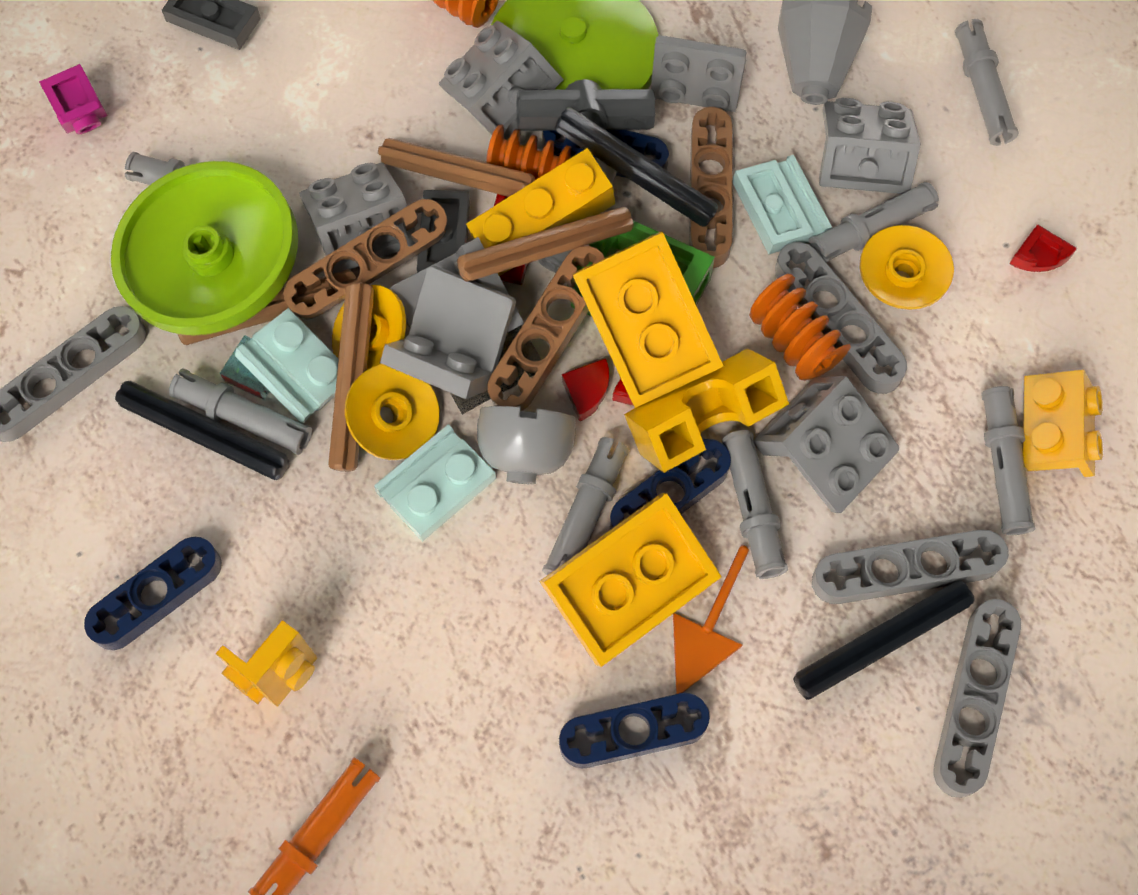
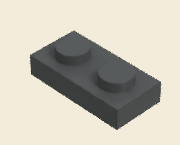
M168 0L162 9L166 22L238 50L242 48L261 19L257 7L239 0Z
M424 190L423 199H431L439 203L446 213L447 222L443 238L418 254L417 273L455 254L462 245L467 243L468 228L466 223L469 222L470 212L469 191ZM422 212L420 228H425L429 233L435 230L434 221L437 217L435 215L427 217Z

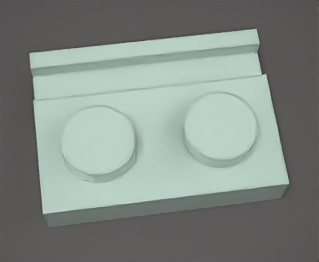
M794 155L788 156L786 161L777 163L776 160L735 171L732 183L768 254L779 252L787 244L793 242L809 243L811 237L832 228Z
M289 308L255 333L246 344H241L236 349L235 357L301 424L307 421L308 417L316 410H320L335 397L339 359Z
M448 424L375 484L374 487L377 494L384 498L391 509L423 542L496 479L495 471L464 439L461 440Z

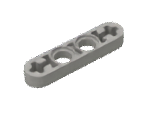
M803 242L787 244L781 249L775 266L777 279L788 273L795 277L794 283L788 289L789 292L799 287L804 288L806 279H808L810 283L804 288L806 295L799 303L800 306L814 301L813 295L816 292L827 291L832 293L836 297L838 304L830 309L818 306L811 319L814 320L820 316L827 315L829 323L822 331L824 335L837 329L841 332V329L848 325H855L864 330L866 334L864 342L859 344L850 343L844 339L841 333V337L834 347L837 349L843 345L850 344L851 348L843 360L870 391L878 394H887L894 391L902 382L907 370V362L901 351L813 247ZM790 260L795 264L804 262L806 264L804 272L798 267L791 270L788 267ZM873 346H875L876 349L872 356L869 351ZM878 364L880 367L889 365L892 367L890 375L885 372L877 375L874 372L876 365Z
M124 306L113 307L105 311L0 389V413L6 411L11 420L5 425L0 422V441L11 442L22 437L135 352L144 343L146 338V329L136 312ZM121 324L129 329V332L124 336H121L114 330ZM102 338L105 344L109 346V349L104 351L98 343V339ZM87 349L95 351V358L89 366L80 369L72 367V359L78 352ZM47 378L56 380V387L50 395L44 398L33 397V388L39 381ZM23 397L31 407L25 410L18 399Z
M975 530L835 553L824 557L818 563L812 576V588L822 601L829 604H843L945 587L957 580H961L964 583L986 580L993 577L1006 564L1009 556L1008 547L1004 539L997 533L990 530ZM978 545L981 546L983 552H992L993 557L987 565L984 564L982 558L966 559L960 566L962 571L959 570V557L972 554ZM927 551L940 553L947 563L946 572L941 575L928 573L921 564L922 553ZM878 559L891 561L897 567L898 579L892 583L879 581L873 575L872 563ZM857 563L861 564V577L846 580L841 590H837L833 582H825L824 580L831 569H836L838 576L854 575L858 568ZM861 580H862V582H863V584H864L865 587H861V586H860Z
M992 599L985 601L972 613L968 621L934 763L933 775L936 784L944 793L951 797L962 798L977 792L984 786L988 777L1021 631V618L1018 611L1012 604L1004 600ZM992 614H996L999 616V625L1006 627V629H1003L995 636L992 647H984L982 645L989 639L991 625L983 622V620H987ZM984 659L995 667L997 679L994 685H981L972 678L970 665L973 660ZM966 707L974 708L984 716L986 722L985 730L981 735H970L961 728L958 721L961 709ZM954 740L961 745L955 746L952 744V741ZM964 746L979 747L980 753L975 749L967 754L965 761V770L973 773V778H968L959 785L955 782L956 774L948 770V765H953L960 760Z

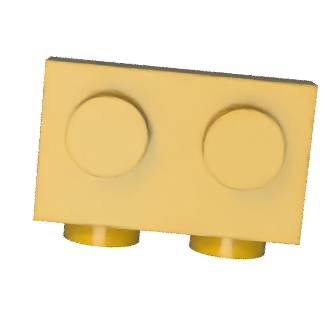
M1084 369L1024 376L1023 429L1025 441L1023 442V461L1027 471L1079 468L1084 477L1095 476V460H1102L1103 442L1100 431H1095V416L1102 415L1103 401L1100 387L1092 386Z
M283 620L247 663L223 645L215 653L227 665L221 674L231 681L238 690L256 704H259L265 697L277 707L291 690L296 692L307 683L315 669V666L312 664L317 659V656L300 633Z

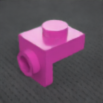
M81 64L39 81L57 115V119L67 134L74 130L78 135L92 131L101 125L99 119L107 116Z

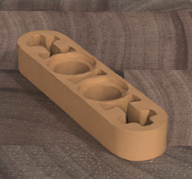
M706 107L695 114L692 122L690 186L706 197L720 201L723 209L714 215L706 227H701L690 219L689 245L714 256L713 268H717L723 265L729 258L732 244V120L728 113L721 108ZM708 125L715 126V144L707 145L708 130L706 126ZM705 160H715L722 165L723 170L718 174L710 175L704 173L699 168V165ZM715 228L714 244L717 246L716 251H709L705 244L707 229Z
M431 199L415 201L294 275L284 288V300L287 307L297 317L312 319L344 301L345 290L349 284H342L333 277L334 266L341 260L350 259L355 261L360 267V274L354 282L370 285L443 238L447 222L444 209L439 203ZM423 212L427 217L435 215L437 217L434 221L435 230L430 233L425 228L415 231L411 234L415 244L409 247L404 233L397 225L404 223L405 229L408 231L418 224V213ZM391 235L399 241L400 249L393 258L382 259L373 252L374 241L379 236ZM324 271L329 285L336 293L328 296L326 288H323L314 294L313 297L316 303L312 307L308 308L303 302L296 305L294 301L299 297L297 289L303 285L308 290L318 287L322 283L316 275Z
M591 246L577 247L562 262L490 376L487 384L488 394L494 406L520 407V411H524L535 398L589 311L583 297L573 289L576 282L572 273L577 272V265L585 267L589 262L596 263L604 259L603 253L597 248ZM566 299L572 302L575 306L573 315L564 321L552 319L548 315V308L555 300ZM536 338L545 340L549 344L550 350L544 359L531 361L523 356V348L528 341ZM517 362L525 370L518 381V387L522 394L519 397L510 395L507 400H503L504 395L500 386L503 383L506 385L513 384L519 374L516 366H513V363ZM526 372H529V373H532V374H535V375H534L532 378H530L529 375H528Z

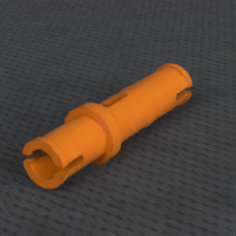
M353 757L350 765L289 842L285 840L278 848L281 851L254 887L250 888L248 893L250 895H265L271 886L277 883L278 887L272 895H289L306 872L311 875L318 867L314 862L381 778L369 769L357 786H353V781L365 767V764Z

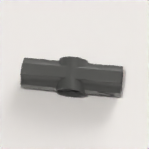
M583 79L569 84L565 90H518L516 121L517 129L520 131L556 130V122L567 107L573 108L605 130H650L654 128L655 95L653 89L602 90L596 82Z

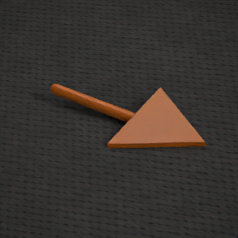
M745 545L740 546L704 626L673 613L676 694L684 693L743 646L714 632L713 629L749 552L748 547Z

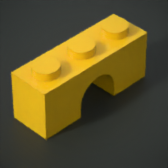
M586 148L466 223V226L473 239L479 237L485 249L600 214L615 205L613 186L589 149ZM511 269L498 272V275L501 276Z
M747 348L722 361L724 367L625 413L624 416L640 455L665 473L706 450L700 434L707 428L725 421H738L749 427L789 405L776 363Z

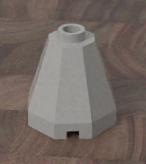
M783 0L779 15L778 32L792 92L800 96L803 102L820 105L826 103L828 99L837 96L870 25L872 5L865 1L863 7L857 4L858 0Z

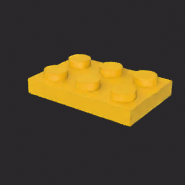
M662 231L572 273L635 408L724 367Z
M661 493L539 582L595 665L603 667L722 576L668 494Z

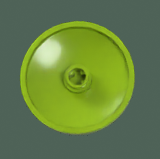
M507 0L491 23L493 25L496 21H500L529 41L564 79L554 90H565L569 84L583 79L596 82L602 90L649 89L652 83L654 49L658 32L651 14L640 0Z
M226 161L191 164L159 178L142 191L130 204L118 224L112 242L111 268L113 278L120 294L133 310L148 323L159 329L181 335H206L224 331L256 315L280 292L296 260L298 228L292 209L279 188L259 171L242 164Z

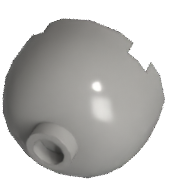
M512 406L480 408V416L477 422V444L482 457L491 467L507 472V482L536 484L537 475L554 473L569 458L575 440L576 418L565 413L537 409V413L520 411V407Z

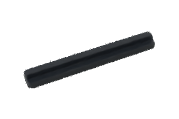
M567 107L558 118L555 126L558 133L584 150L588 148L593 156L701 227H706L718 210L716 202L573 108Z
M123 382L120 389L116 392L115 400L120 407L273 480L281 479L289 466L290 461L285 453L135 382Z
M957 580L797 672L793 678L796 688L806 700L814 698L969 608L975 601L973 593L963 581Z

